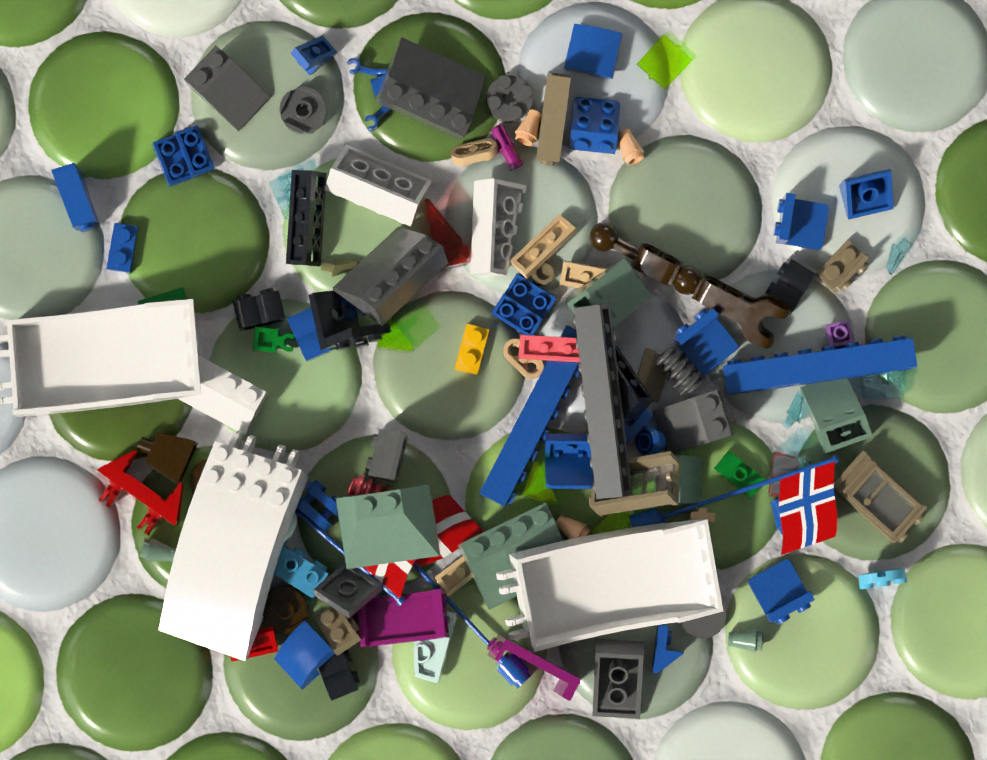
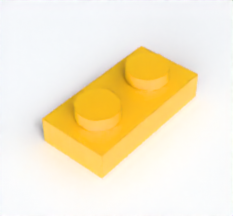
M466 324L455 370L478 375L489 329Z

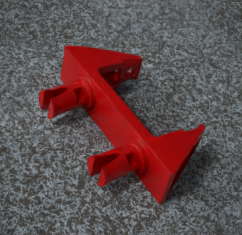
M134 450L97 469L98 472L110 479L109 486L98 501L103 503L109 497L105 506L111 508L122 491L131 494L148 506L147 509L149 511L136 527L142 530L148 524L144 532L148 536L160 519L164 518L174 526H178L184 484L179 482L175 490L168 495L167 500H163L160 495L126 473L139 454L138 451Z

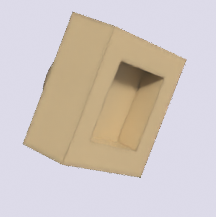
M695 508V512H689V520L708 519V523H714L715 513H709V508Z

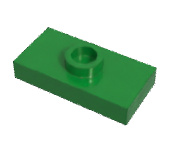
M729 450L714 467L716 472L738 489L765 480ZM760 487L743 493L752 498Z

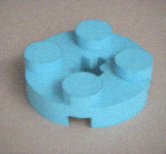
M905 568L858 575L860 589L873 588L874 583H876V587L891 585V580H893V584L908 582Z

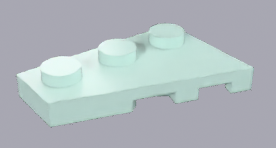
M447 611L450 638L414 642L415 677L434 683L440 682L457 613Z

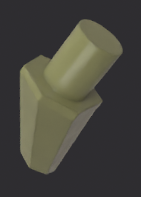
M335 259L334 263L322 261L321 270L332 272V277L351 271L359 263V260Z

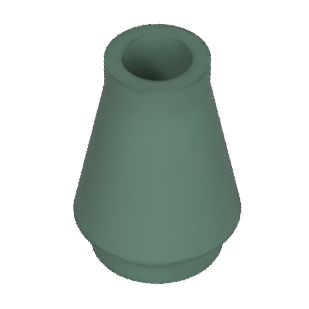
M145 538L140 557L145 558V561H167L173 563L176 549L153 538L151 540Z
M757 629L729 632L728 646L755 653L756 650L762 651L763 632L757 631Z

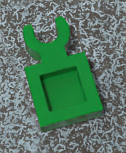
M255 326L252 350L277 353V347H281L286 352H293L294 348L285 346V341L287 339H295V336L290 333L279 336V329Z

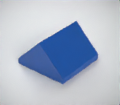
M891 169L844 179L839 185L848 220L894 209Z

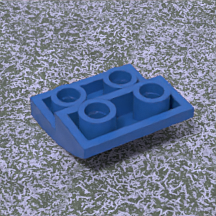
M574 24L564 69L588 73L593 77L613 79L623 34L604 28Z
M198 125L178 131L173 136L152 143L168 187L186 182L214 169Z
M517 273L491 314L524 335H534L557 297Z
M303 621L283 643L274 660L303 690L320 675L317 669L335 653L306 621Z

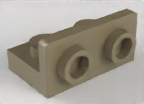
M847 240L816 272L815 276L834 293L840 289L844 292L853 283L850 278L855 273L860 275L869 266L866 261L870 256L868 254L864 255Z
M333 607L315 618L337 656L361 640L357 633L360 628L353 617L349 619Z

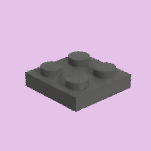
M345 562L314 588V596L350 618L382 591V584L358 568L347 569Z

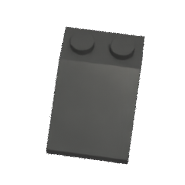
M216 45L184 78L187 86L238 132L270 99Z
M721 390L711 391L653 411L658 430L663 432L666 438L665 452L671 451L673 454L734 435Z
M379 429V433L373 435L371 447L375 448L373 457H368L365 468L366 471H369V477L397 483L408 439L406 432Z
M596 639L592 716L640 719L644 642Z

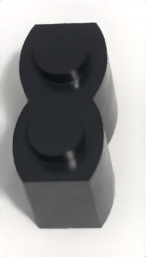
M793 259L788 264L783 262L777 272L780 275L776 283L771 282L765 291V294H771L787 303L791 309L790 314L797 306L816 274Z
M273 288L261 290L260 295L251 297V294H243L237 296V300L233 301L240 331L286 320L279 290L274 291Z
M348 649L338 656L334 654L318 668L331 701L360 690L358 685L361 684V679L357 670L352 671L349 662L353 660Z

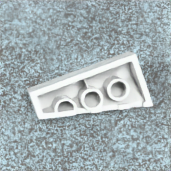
M495 178L474 181L470 274L483 277L507 275L513 249L511 240L513 235H516L518 228L515 225L517 213H521L523 204L520 203L522 194H525L527 186Z

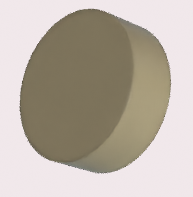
M545 262L531 276L536 284L546 286L554 280L555 270L550 263Z

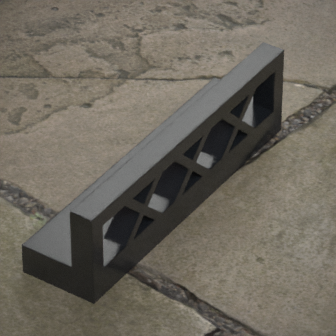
M292 170L286 264L321 267L326 194L324 189L327 173L312 170ZM316 177H318V186H317V188H316ZM312 250H313V261H311V253H312Z

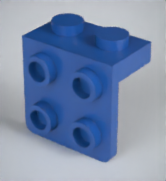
M585 97L574 98L569 149L615 154L619 129L620 103L618 101Z
M786 193L783 199H779L777 212L780 213L779 222H775L773 235L776 236V243L820 250L824 243L829 211L828 205L795 199L796 194Z
M714 308L709 312L706 309L702 310L694 317L697 320L691 326L686 323L676 331L678 336L674 339L691 363L695 365V368L701 372V375L709 373L738 349V344L718 321L717 317L719 315Z
M546 434L545 481L547 488L591 489L593 487V469L590 466L591 449L587 441V434Z
M788 559L775 564L748 580L752 592L768 621L771 623L776 621L777 624H781L790 619V613L796 610L799 613L811 607L810 602L815 600L812 593L806 591L792 563Z

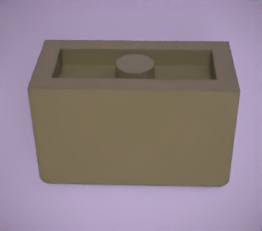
M646 348L637 376L653 398V402H659L667 372L661 373L664 368L663 364L655 366L660 354L655 353V350Z

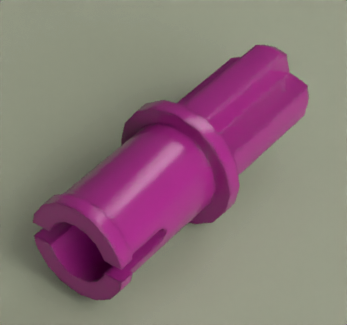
M501 124L494 127L491 132L500 148L499 153L503 154L510 168L509 170L513 171L524 165L514 147L516 144L512 143L504 125Z

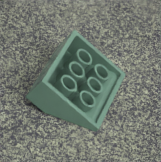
M544 503L459 544L458 547L473 575L488 610L517 597L516 592L500 594L499 591L500 587L514 583V578L497 580L496 575L498 572L512 569L509 554L560 542L563 539L547 504Z

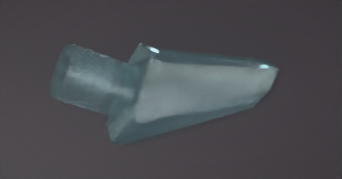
M903 238L898 245L892 244L886 265L890 275L894 273L905 257L903 252L911 245L906 238Z
M797 392L789 409L786 411L788 416L781 423L787 429L795 422L800 423L804 398L799 392Z

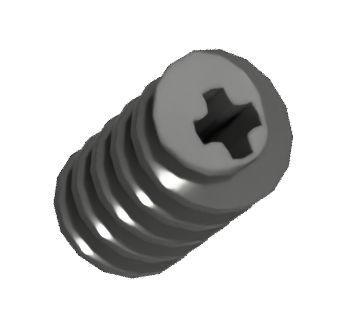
M673 343L659 355L655 366L663 364L664 368L661 373L670 372L667 380H677L673 387H683L679 394H689L703 384L706 378L698 379L701 372L699 370L692 372L695 365L693 363L686 365L688 357L683 356L679 358L682 350H674L676 343Z

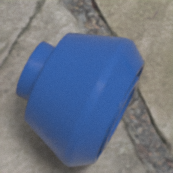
M644 426L636 435V448L642 456L658 454L665 448V435L652 426Z

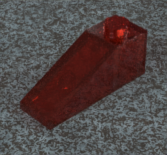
M424 199L432 239L443 246L448 264L441 271L466 266V259L470 258L468 244L463 245L460 236L430 199Z

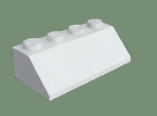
M346 144L330 169L324 190L335 196L352 201L357 205L371 209L378 214L397 220L399 223L411 226L420 210L432 180Z
M198 355L202 395L178 399L247 435L269 394Z

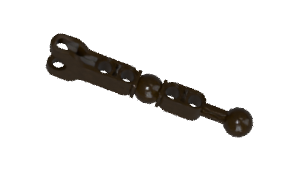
M598 223L590 231L589 239L591 245L596 250L605 252L613 249L632 259V267L642 274L669 287L673 284L680 294H693L692 299L710 309L714 308L717 313L738 323L746 340L759 347L768 349L774 343L773 333L763 326L761 320L768 316L780 320L785 319L791 312L790 306L771 294L751 297L705 273L702 277L700 271L695 267L689 265L682 266L684 262L650 244L642 243L638 247L620 238L616 227L611 223Z

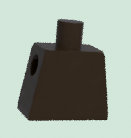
M158 433L154 441L142 437L138 443L137 450L148 454L145 464L179 484L184 478L198 442Z

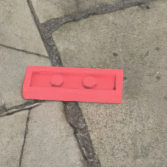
M520 334L519 359L580 362L576 338Z

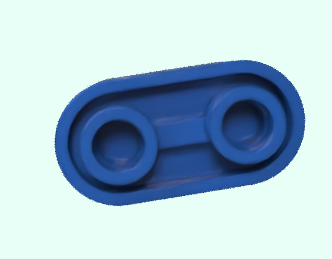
M308 480L304 487L308 492L303 498H300L297 507L327 532L332 526L327 521L334 513L339 518L336 503L337 497L333 495L330 498L326 495L324 491L327 488L318 480L314 482ZM315 498L326 506L320 514L309 505Z

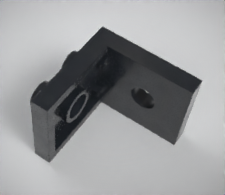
M334 290L314 292L308 295L320 350L336 347V350H344L350 348V345H355V348L365 347L369 343L383 340V335L391 333L389 323L360 327L356 306ZM332 309L337 311L338 320L333 317Z

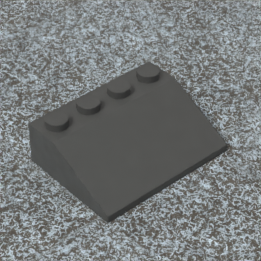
M401 37L374 102L460 140L465 137L470 126L486 76Z
M398 226L333 287V290L380 325H383L448 264L444 248L425 234Z

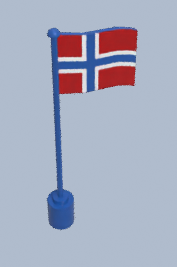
M833 455V458L663 514L662 510L657 511L656 507L629 515L632 528L666 523L665 518L780 480L779 512L783 534L781 555L836 537L838 517L834 495V467L838 463L839 458L837 455Z

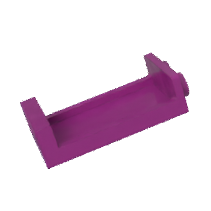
M435 589L426 592L402 594L406 600L401 606L396 604L397 601L392 596L372 598L354 614L355 618L358 619L360 628L357 631L361 638L358 643L361 644V647H372L450 638L445 590Z
M500 634L496 638L493 637L488 644L487 650L489 652L487 655L497 662L500 661L503 653L507 650L559 678L553 691L568 701L572 699L581 682V679Z

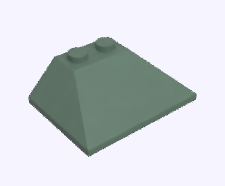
M430 484L336 498L347 569L440 556Z

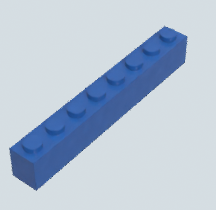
M566 325L560 337L577 338L576 329ZM547 361L479 493L480 495L505 507L506 503L512 504L517 494V491L513 489L517 482L522 483L528 471L524 468L528 460L534 461L539 451L535 448L539 439L544 442L546 434L550 430L546 427L549 420H555L561 409L557 406L560 398L566 399L571 389V386L568 385L571 377L576 379L579 374V362Z
M907 335L892 337L893 341L883 342V339H874L869 341V345L859 346V342L845 344V348L836 349L835 346L822 347L820 352L813 353L812 349L797 351L798 355L788 356V352L777 353L771 359H765V356H756L750 358L751 362L741 363V359L729 360L727 365H723L726 393L728 396L916 369L917 361L913 338L907 339Z

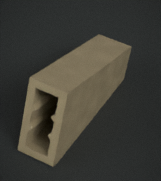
M551 72L547 74L536 159L541 160L540 164L554 165L555 162H560L571 75Z

